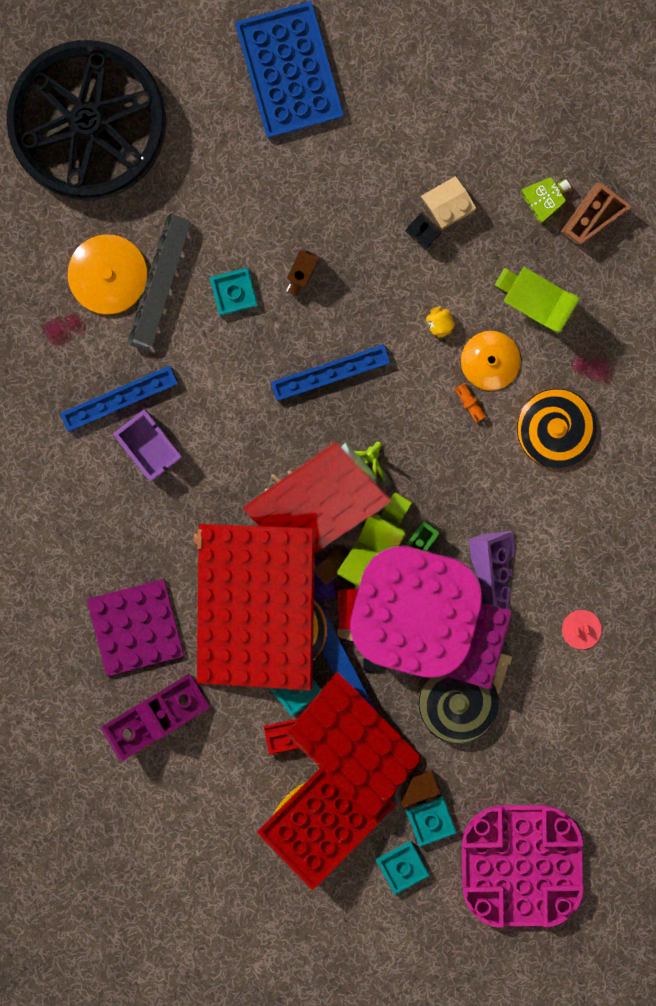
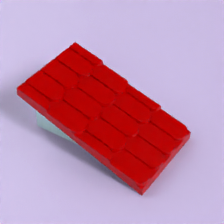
M335 442L243 507V510L258 526L315 528V552H317L364 519L373 515L391 502V500L376 484L372 470L349 445L345 443L340 446Z
M336 672L286 732V735L371 820L374 819L422 759L338 672Z

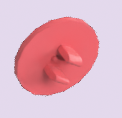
M577 610L565 618L562 625V634L565 641L571 647L588 649L599 641L601 624L592 612Z

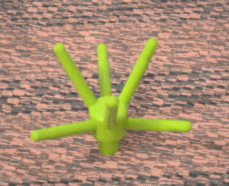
M376 442L373 447H369L366 451H354L360 458L364 457L366 465L373 463L375 481L377 480L378 470L382 481L385 482L383 471L378 462L379 451L383 445L380 442Z

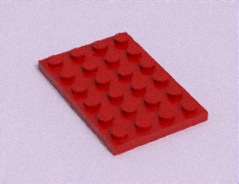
M319 768L256 833L304 884L313 891L389 814L396 804L389 799L374 819L371 820Z

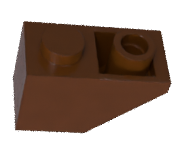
M431 769L412 776L401 800L402 808L407 806V809L419 805V801L425 799L426 802L436 799L437 795L440 794Z

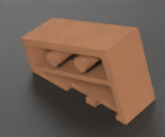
M596 183L560 233L575 244H581L632 206L602 183Z

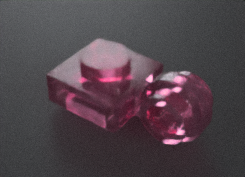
M72 313L64 317V323L61 322L59 317H56L41 325L49 343L51 344L68 335L65 327L68 326L71 329L79 325V316Z
M574 357L571 365L572 370L584 372V368L588 369L586 377L606 381L610 361L590 357L589 364H586L585 359Z

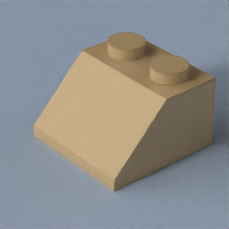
M456 176L421 196L441 230L476 210L469 194Z

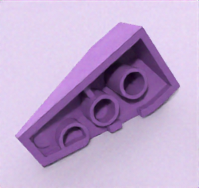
M513 531L487 533L470 538L471 560L486 603L508 610L510 588L506 586V581L509 576H512L513 569H508L509 557H514L515 554Z

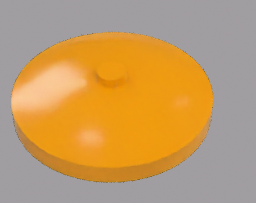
M99 235L86 240L76 249L68 266V282L74 297L85 308L99 314H117L132 307L141 298L148 278L147 265L139 249L127 239L117 235Z

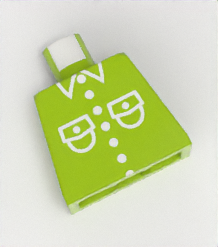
M550 177L523 188L520 193L541 224L566 202L563 194L571 190V186L566 179L555 184L554 180Z

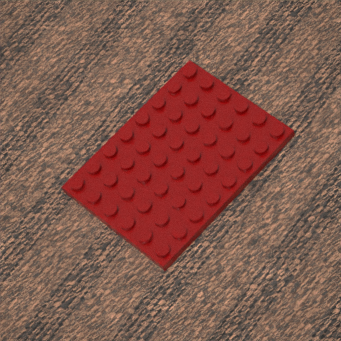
M199 524V529L202 530V548L198 549L197 683L300 690L313 689L315 528Z

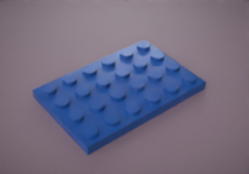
M312 1L235 22L267 139L344 117Z

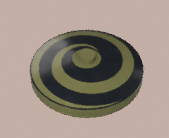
M443 675L427 677L420 690L418 705L421 718L433 735L446 742L459 744L474 741L491 728L498 714L499 698L494 683L492 688L488 689Z

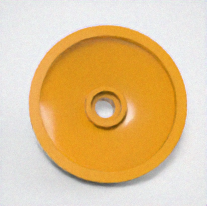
M485 331L473 336L466 343L461 355V367L467 380L477 388L488 391L499 390L509 385L516 378L521 365L520 352L515 342L507 335L497 331ZM493 356L495 363H489L488 357Z

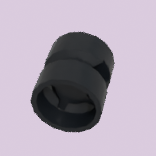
M423 212L405 230L412 239H418L417 243L424 250L428 249L433 240H436L443 232L436 224H430V219Z

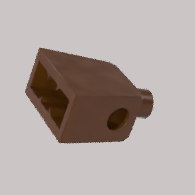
M306 249L300 250L287 277L291 282L286 291L297 296L301 287H307L321 257ZM299 270L304 273L302 280L296 278Z

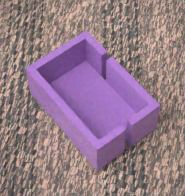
M144 409L114 432L113 435L147 479L152 482L166 471L164 469L165 466L170 468L183 457L161 428H155L157 423L147 410Z

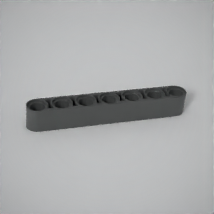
M171 213L166 218L129 334L128 344L146 351L152 346L189 230L190 220Z

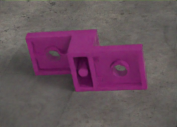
M189 673L101 726L100 729L117 758L122 762L204 712L210 706ZM180 696H184L186 698V706L180 704ZM124 729L131 732L130 740L123 736Z

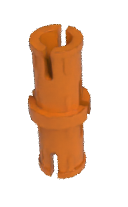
M465 382L454 389L462 400L463 407L467 408L475 423L486 417L477 403L478 399L472 395Z

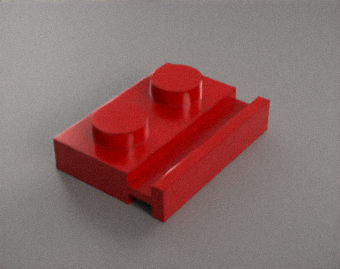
M338 589L339 630L351 629V617L359 589Z
M297 719L263 726L269 755L300 749L286 735V732Z

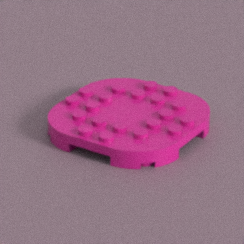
M394 546L381 551L368 563L361 578L350 624L355 646L365 658L375 664L414 675L439 677L452 672L463 662L471 644L482 599L479 581L466 564L452 557H445L410 546Z
M496 805L481 810L469 821L462 837V890L468 908L480 921L499 928H504V926L551 927L566 921L577 910L583 896V841L581 833L572 818L564 811L549 805Z

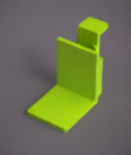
M524 266L519 275L504 268L495 283L496 287L508 293L503 302L558 333L563 328L579 300L578 296L564 291Z
M396 493L391 497V502L386 505L381 516L373 514L367 518L358 541L337 572L338 575L357 586H360L363 572L372 558L387 548L400 546L405 535L404 530L399 526L411 502Z

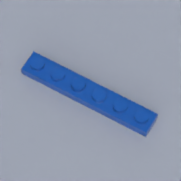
M383 344L270 383L276 401H280L390 364Z
M167 366L60 413L69 432L178 385L171 367Z

